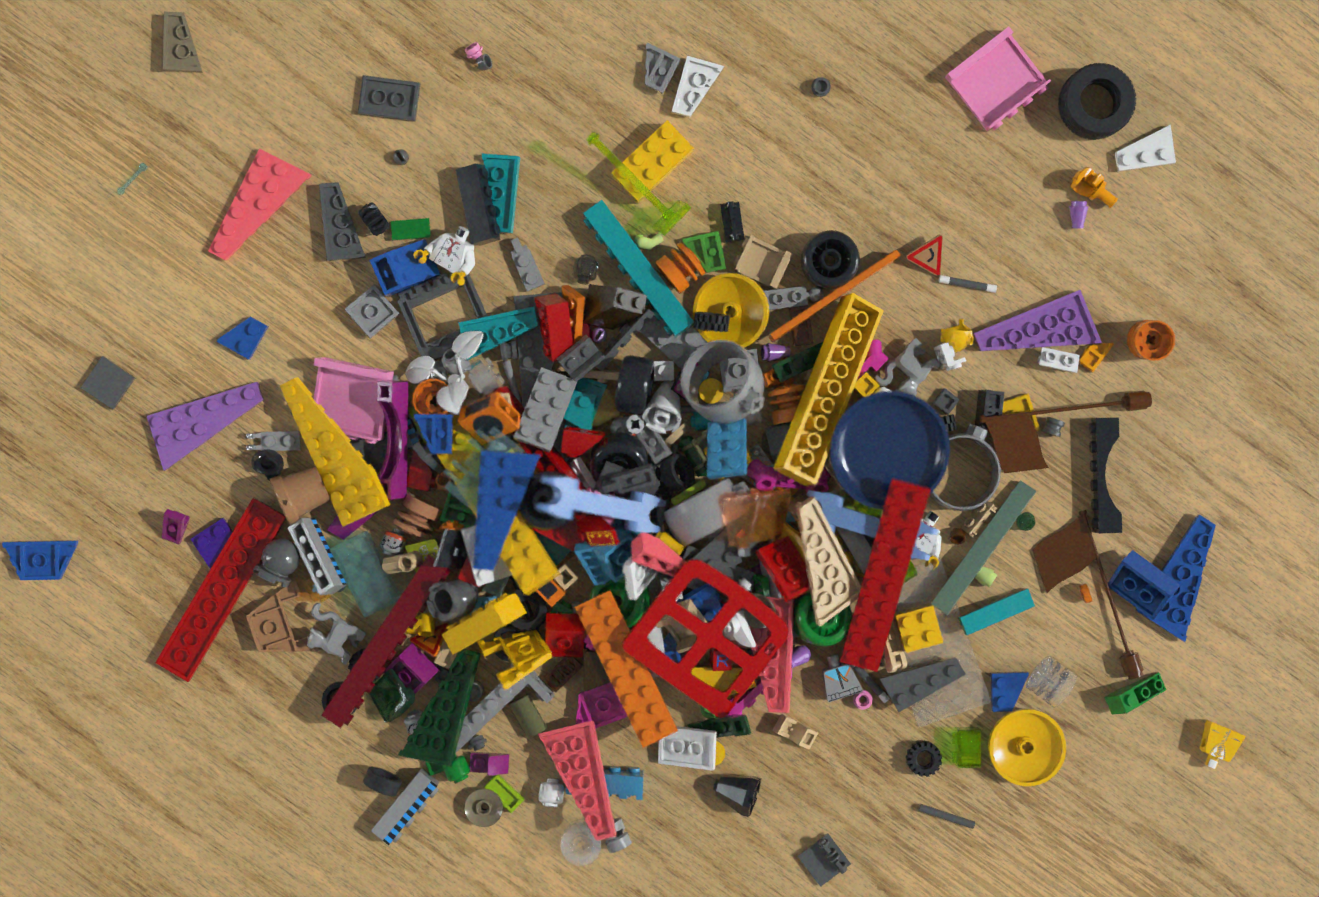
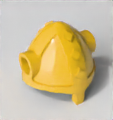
M959 319V325L940 329L941 343H949V346H952L956 353L962 351L967 345L973 344L972 330L964 325V319Z

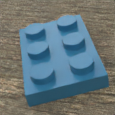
M743 418L728 424L708 422L707 477L709 479L747 475L746 419Z

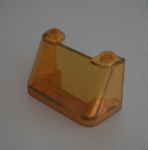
M783 489L722 499L729 547L737 545L738 549L748 548L749 543L764 540L767 543H773L782 537L792 497L791 490Z

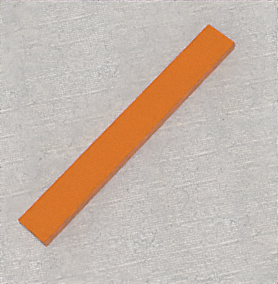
M894 250L855 276L847 284L837 288L769 335L771 342H775L900 257L898 250Z

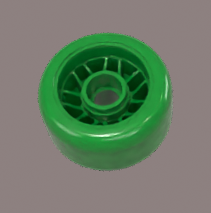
M625 575L617 582L609 580L605 584L594 585L590 594V599L611 590L614 599L616 595L622 599V603L618 607L628 627L636 625L650 606L648 587L645 588L636 600L629 599Z
M811 591L801 595L794 604L793 628L804 642L813 646H831L843 640L848 634L852 620L850 605L822 626L816 625Z

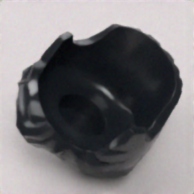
M266 449L258 451L251 460L253 469L264 474L269 481L270 478L279 476L284 467L282 456L275 450Z

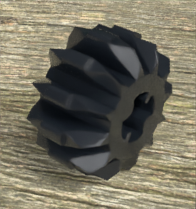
M370 202L358 211L359 216L373 235L378 236L389 228L388 221L375 203Z

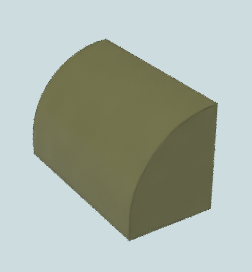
M529 694L508 704L527 738L546 730L547 725Z

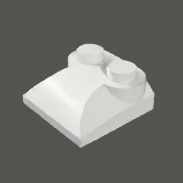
M740 610L727 624L722 634L741 649L754 648L756 643L744 613Z

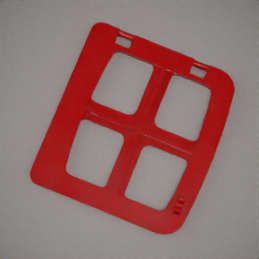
M691 559L678 569L623 640L622 647L630 656L715 716L724 718L766 667L776 651L784 644L789 630L782 618L747 589L702 560ZM693 578L703 580L728 596L726 603L712 621L708 623L703 622L676 602L678 596ZM740 608H745L770 630L769 636L753 656L746 653L722 634L724 628ZM664 615L671 616L697 636L694 644L678 663L674 662L648 639L649 634ZM771 642L775 646L767 654L764 650ZM709 648L717 649L742 667V671L725 691H720L691 674L692 669ZM733 690H735L738 693L733 698V700L730 701L727 697Z

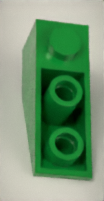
M1157 672L1112 692L1105 697V700L1112 715L1127 714L1167 689L1160 673Z

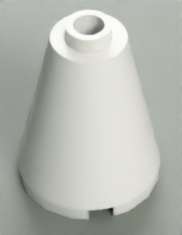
M664 381L660 384L643 412L642 419L645 420L646 426L654 432L666 433V431L670 430L674 432L680 426V396L671 390L673 381Z

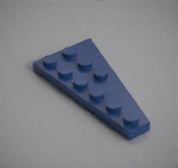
M481 451L473 569L492 571L495 569L511 525L541 455Z
M1199 514L1161 570L1179 583V588L1154 621L1136 608L1135 610L1183 642L1186 641L1188 625L1190 626L1191 614L1199 592L1203 568L1206 565L1208 549L1211 546L1216 527L1214 523Z

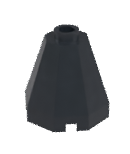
M721 776L720 780L716 779L713 790L716 791L715 796L740 815L749 817L756 804L757 792L759 793L762 778L756 776Z

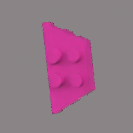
M611 682L579 693L576 724L594 721L596 729L628 717Z

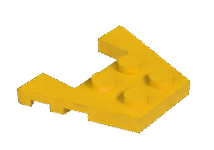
M537 630L512 634L511 638L502 639L501 636L495 637L494 641L485 642L484 640L477 641L484 657L504 650L513 664V668L497 674L504 690L514 685L552 657L550 649Z

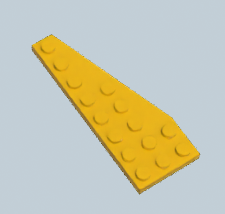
M296 377L281 384L280 388L342 527L389 506L390 503L375 469L371 464L368 465L364 461L361 452L356 451L350 444L351 440L332 418L326 415L322 405H318L311 397L312 393L303 382Z

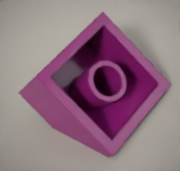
M412 643L386 668L384 674L410 699L439 670Z

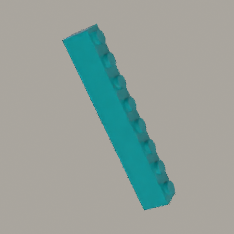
M600 200L583 213L585 218L583 222L589 230L592 228L595 231L596 235L594 236L600 245L604 243L608 248L606 250L608 256L612 260H617L619 263L617 267L621 273L629 276L631 279L629 283L633 289H638L641 294L647 295L645 305L650 304L653 308L654 317L658 321L661 319L665 324L663 328L666 333L677 338L694 325L692 318L603 200Z

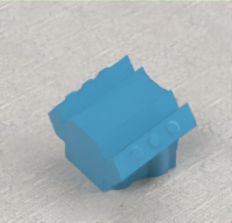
M614 517V523L611 525L615 529L619 540L618 545L590 546L586 541L575 544L574 552L594 585L605 584L609 580L617 582L625 575L623 573V565L632 556L631 542L635 539L630 530L624 529L625 519Z

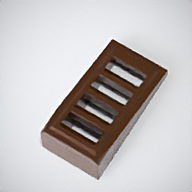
M564 657L543 680L557 692L583 665L575 657ZM567 660L575 667L573 670L565 663ZM562 665L570 672L568 675L560 668ZM556 671L564 677L563 680L555 674ZM551 676L559 682L558 685L550 679Z

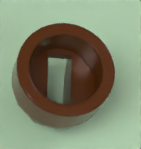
M954 528L950 533L951 543L959 545L965 542L964 531L960 528Z

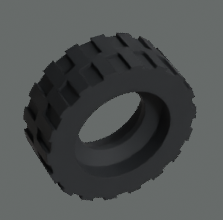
M522 589L516 590L514 593H516L520 602H532L536 607V612L532 618L522 619L519 617L510 622V625L516 628V630L523 632L538 629L546 619L548 610L546 601L536 591L526 595Z

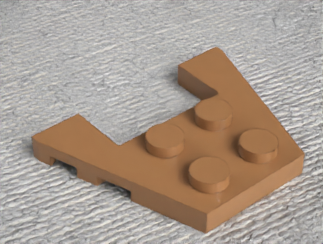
M296 580L290 582L288 588H282L246 616L258 652L320 650L319 647L311 649L307 646L308 636L298 640L294 639L283 602L301 596Z

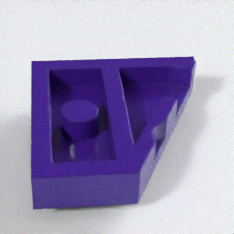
M225 518L220 519L191 538V541L210 569L233 532Z

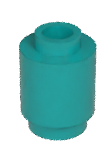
M697 411L693 412V416H690L691 427H695L696 431L706 430L707 423L713 422L702 417Z

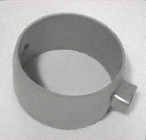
M728 340L711 341L696 349L684 364L681 373L682 391L688 403L702 417L716 423L728 424L739 421L750 413L759 412L763 407L764 377L761 368L751 354L742 346ZM730 358L747 360V378L736 396L718 406L707 407L699 405V385L711 367Z
M968 424L965 434L948 435L949 440L955 438L969 439L977 443L986 452L992 469L991 481L987 490L979 499L963 506H952L940 499L933 491L929 496L938 505L953 511L973 510L985 504L996 492L1000 482L1001 468L995 451L984 441L987 430Z
M727 478L665 511L664 516L668 528L677 542L686 546L747 513L744 503L752 499L751 492L744 481L734 485Z

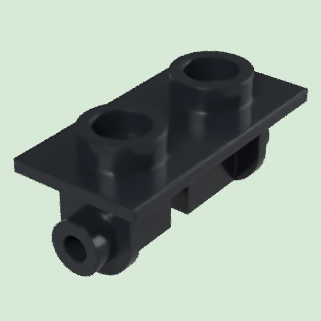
M730 201L726 202V204H720L725 242L745 240L739 202Z

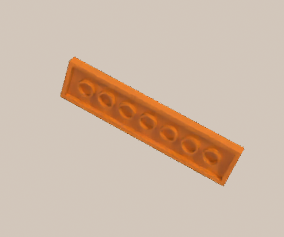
M611 590L575 606L642 747L644 748L677 732L678 729L649 669L623 650L622 642L630 633V630Z

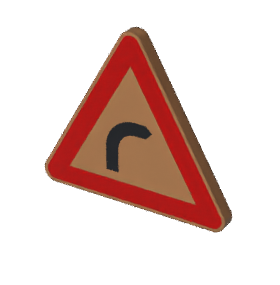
M939 234L906 254V259L934 275L940 276L943 236Z

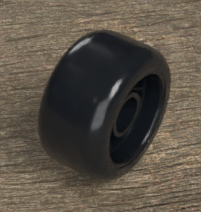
M827 230L814 235L807 242L801 254V267L805 277L813 285L822 289H837L847 284L856 275L860 264L859 250L855 242L848 235L834 230ZM832 256L834 258V265H827L824 261L825 257Z
M634 355L624 357L615 396V408L619 412L643 415L653 388V360Z
M615 432L604 436L592 449L590 458L591 475L594 481L597 482L606 461L629 470L647 465L648 453L644 444L638 438L628 433Z
M543 471L533 474L519 507L523 518L531 526L541 530L559 529L569 524L577 515L578 510L573 511L572 519L552 516L538 510L536 505L537 503L545 504L546 496L549 498V502L554 497L552 486L541 482L542 476L570 477L558 471Z

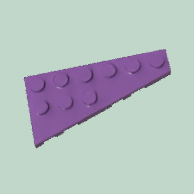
M1081 290L973 333L979 351L1102 343Z
M258 382L148 415L147 419L163 471L169 469L173 464L218 434L226 426L264 401Z

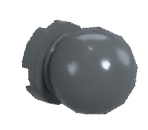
M283 538L275 539L263 549L261 556L263 564H256L253 572H258L257 576L273 584L275 581L282 583V587L288 588L291 582L288 575L293 573L299 566L300 553L297 546L290 540Z
M455 579L450 582H439L433 584L429 589L431 593L430 600H427L428 609L434 618L437 617L442 622L465 617L476 606V591L471 584L463 580Z

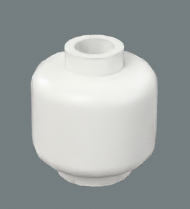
M547 779V782L541 783L538 799L543 803L542 806L558 807V804H562L565 787L559 784L557 779Z

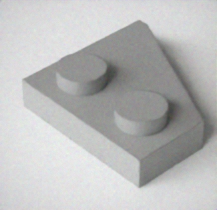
M647 43L645 85L663 94L680 62V58Z

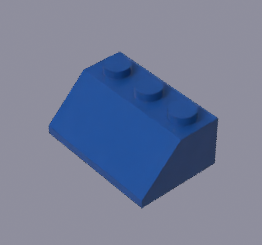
M1133 550L1122 560L1108 582L1110 589L1153 621L1180 586L1179 583Z

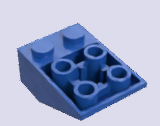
M426 239L370 259V263L385 296H392L440 275L436 263L430 260L428 255L426 256V262L423 264L419 263V259L422 256H419L417 259L413 256L416 250L424 251V247L428 245Z

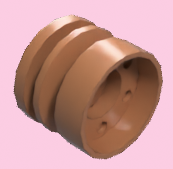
M407 493L402 505L408 511L397 512L404 520L394 518L393 523L402 531L414 537L429 540L431 534L425 531V529L434 531L435 528L428 521H439L443 509L419 496Z

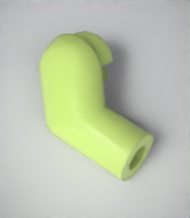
M660 233L652 238L643 237L642 234H639L635 237L634 241L639 248L651 250L662 243L664 239Z

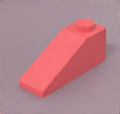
M642 532L631 542L633 562L672 577L685 563L679 555L659 538Z

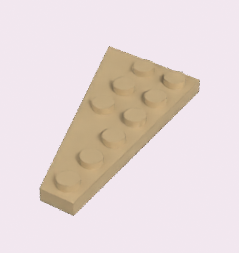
M810 497L797 506L796 510L816 625L822 626L858 599L861 585L817 500L814 497Z

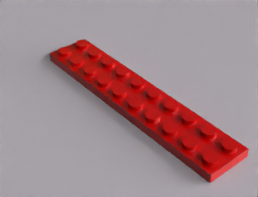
M892 478L840 662L878 672L931 488Z
M255 497L252 498L156 660V664L187 682L191 681L252 578L256 564H260L262 561L263 549L275 539L285 522V515Z

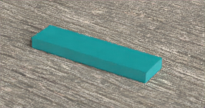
M1026 588L962 615L958 619L964 634L970 635L1035 607L1029 589Z

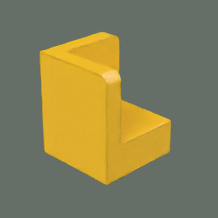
M865 372L856 381L853 390L863 399L871 395L880 385Z

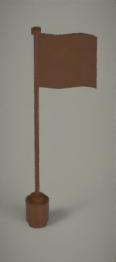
M1144 390L1126 392L1121 401L989 417L981 415L979 420L980 423L986 424L990 432L995 453L1004 473L1045 469L1049 467L1043 458L1038 434L1030 415L1122 405L1126 411L1145 410L1147 407H1151L1152 397L1150 392H1145Z
M1079 511L1081 516L1063 530L1044 539L1033 549L1046 593L1060 582L1081 572L1096 559L1125 648V652L1122 653L1123 656L1119 657L1124 674L1128 679L1139 678L1143 676L1142 671L1144 670L1139 653L1128 648L1086 517L1087 511Z

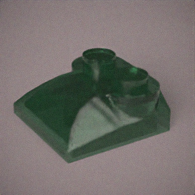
M389 669L375 683L374 688L369 693L385 723L400 717L415 701L414 691L410 687L404 686L393 669Z

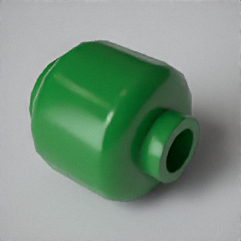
M456 753L452 767L442 765L448 781H454L455 784L468 778L467 774L470 773L465 757L462 755L457 756Z

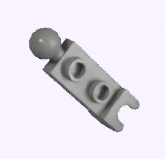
M806 286L764 291L769 310L807 306V299L818 302L824 297L823 290L819 287H814L809 292H806Z

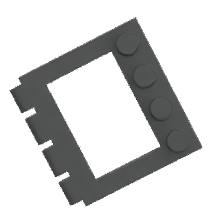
M446 272L432 278L433 286L427 280L414 286L416 290L414 294L411 288L398 293L401 300L397 302L420 355L429 356L434 361L442 358L445 351L452 348L454 340L461 334L460 329L426 343L412 308L462 287L458 285V279L453 283L451 278H448ZM468 274L466 277H463L465 283L462 286H464L477 318L487 317L488 315L471 276Z

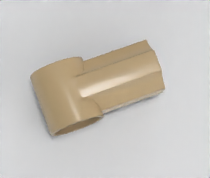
M418 551L383 558L382 568L387 574L403 571L409 572L422 565L423 557Z

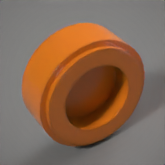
M1087 584L1079 585L1084 603L1093 602Z

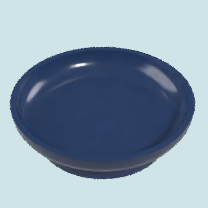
M899 391L874 393L853 404L838 422L831 442L833 470L843 489L858 502L881 510L884 508L892 478L931 488V494L942 480L950 456L948 433L938 413L922 399Z

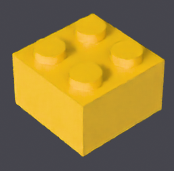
M932 604L922 605L894 614L905 653L943 643Z

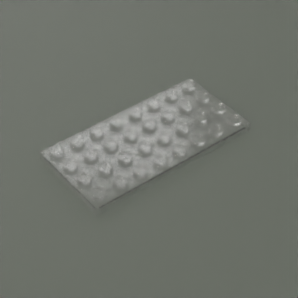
M940 557L938 558L939 565L935 570H932L934 567L932 563H929L926 567L925 562L907 569L895 613L933 602L948 581ZM955 604L948 615L934 607L943 643L905 653L907 667L901 670L898 669V672H904L956 657L966 674L911 705L919 728L991 703L968 635L964 634L958 619L961 615L957 604Z

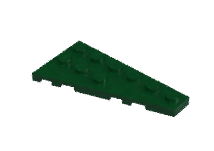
M465 649L458 652L445 680L439 684V690L435 696H432L417 721V727L407 738L408 742L404 749L400 750L398 756L452 767L481 653Z

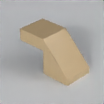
M576 554L559 569L561 575L554 578L555 582L564 591L586 571Z
M784 714L780 715L772 730L806 749H810L818 735V732Z

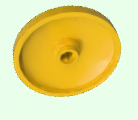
M738 273L720 274L709 279L699 289L693 304V318L695 317V312H712L730 316L728 332L697 329L707 342L728 340L745 348L759 339L769 319V305L762 288L751 278Z
M1018 709L1004 715L995 724L989 737L988 752L992 765L1007 781L1020 786H1037L1053 778L1062 767L1066 756V740L1058 723L1049 715L1035 709Z

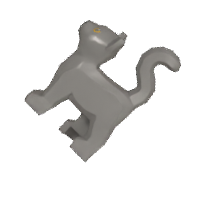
M915 338L905 346L900 355L888 362L885 367V378L882 379L876 375L874 380L880 386H887L893 379L892 370L898 368L908 379L901 382L895 391L916 396L918 385L926 379L932 368L937 369L941 364L936 358L921 364L916 357L923 355L926 351L921 348V342Z
M314 604L311 610L312 616L318 621L331 619L333 626L327 636L311 627L307 646L311 649L320 647L329 654L341 657V662L346 665L351 655L342 647L343 643L347 639L352 642L354 647H357L366 633L357 626L348 624L337 613L332 611L319 613L321 604Z

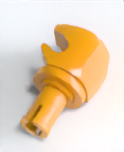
M1085 167L1074 174L1070 187L1078 194L1089 197L1090 200L1098 198L1109 208L1118 200L1117 197L1105 189L1106 182L1102 174H1096L1092 168Z

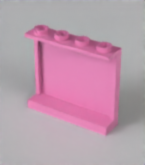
M1009 26L945 77L986 131L991 128L996 130L1003 124L1001 120L1006 116L1009 119L1018 113L1017 108L1019 106H1027L1033 101L1032 96L1036 93L1041 95L1048 89L1047 85L1051 82L1050 79L1046 80L1012 37L1013 31Z
M326 357L315 358L314 366H318L314 393L316 403L322 405L326 415L337 423L349 439L358 440V438L365 439L364 442L372 444L383 440L386 420L382 408L377 401L378 381H392L394 371Z

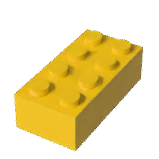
M667 120L612 171L611 175L638 204L694 151V148Z
M505 593L471 613L472 617L469 614L458 621L459 625L455 622L448 626V631L443 633L442 636L454 655L527 612L516 593L510 596Z

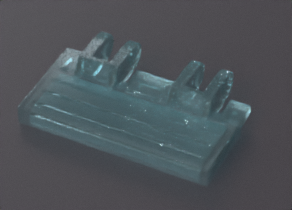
M494 426L488 432L495 438L494 440L480 429L476 431L481 438L490 443L486 450L474 439L468 441L480 452H524L522 448ZM473 451L464 462L470 468L469 471L456 460L451 462L455 468L465 474L461 480L450 470L446 469L444 471L448 477L458 484L455 486L449 481L444 488L474 512L477 511L481 457L476 451Z

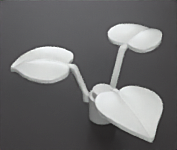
M464 332L454 340L452 350L454 353H457L455 359L459 375L452 374L447 379L432 369L435 364L433 358L421 356L408 365L405 372L408 381L418 385L430 377V372L434 373L448 384V386L439 390L436 397L437 403L444 410L459 414L461 404L469 389L468 384L464 381L465 375L463 374L459 358L467 359L476 352L482 341L483 332Z

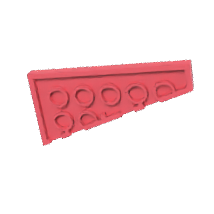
M259 149L208 252L227 261L312 175Z
M767 597L773 603L776 614L787 624L789 632L786 641L772 656V659L759 674L762 682L768 711L790 713L795 598L785 602L783 597ZM749 626L756 643V647L752 648L753 655L769 636L770 630L767 627L759 629ZM770 642L764 652L769 654L775 645Z
M594 721L539 733L540 740H542L546 751L555 763L557 771L572 794L596 841L616 837Z

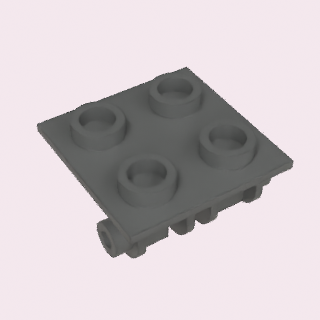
M826 834L798 855L820 887L837 874L845 873L847 867L851 865L829 834Z

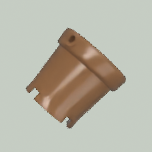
M316 466L284 477L276 476L270 478L272 488L290 525L298 521L304 514L331 501Z

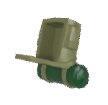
M707 429L701 432L699 438L693 439L692 436H685L678 443L681 451L690 461L697 477L707 475V457L703 451L707 447Z

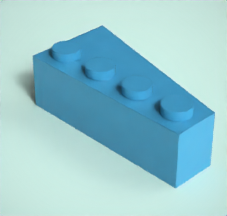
M610 766L609 769H603L609 797L612 794H616V797H619V799L636 796V800H643L644 770H640L639 767H628V770H621V767ZM566 787V794L572 795Z

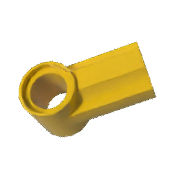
M421 613L416 617L418 622L412 630L409 628L405 633L418 634L423 637L434 636L436 618L431 613Z

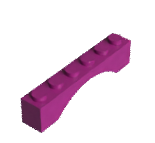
M395 380L378 381L377 401L385 416L388 435L386 456L378 478L389 500L406 498L408 382Z

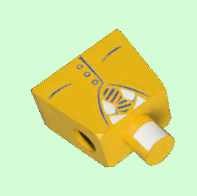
M1206 719L1200 743V750L1208 754L1205 765L1216 769L1219 759L1230 762L1246 736Z

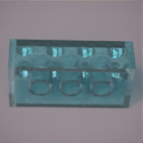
M368 531L362 532L330 549L364 618L398 601L400 594L390 574L383 571V560Z

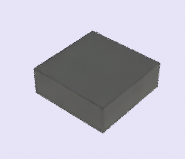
M944 388L932 404L949 415L960 399Z

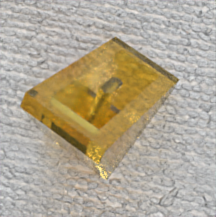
M607 389L604 390L592 423L596 427L622 416L621 412L615 408V400L611 391Z

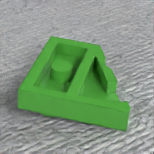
M719 231L682 239L688 249L699 259L707 273L727 269Z

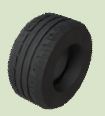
M1106 63L1089 64L1072 74L1062 86L1063 88H1061L1060 97L1058 98L1059 114H1061L1060 117L1063 119L1062 121L1065 123V126L1075 135H1079V137L1084 139L1088 138L1089 140L1104 139L1121 130L1132 118L1136 106L1134 85L1129 77L1126 76L1127 74L1119 70L1118 67ZM1099 85L1110 93L1113 100V109L1109 116L1097 119L1084 111L1081 105V92L1085 87Z

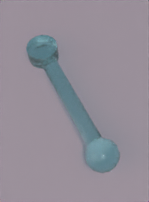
M141 163L137 172L122 187L117 189V193L120 195L124 194L125 189L142 171L147 170V165Z

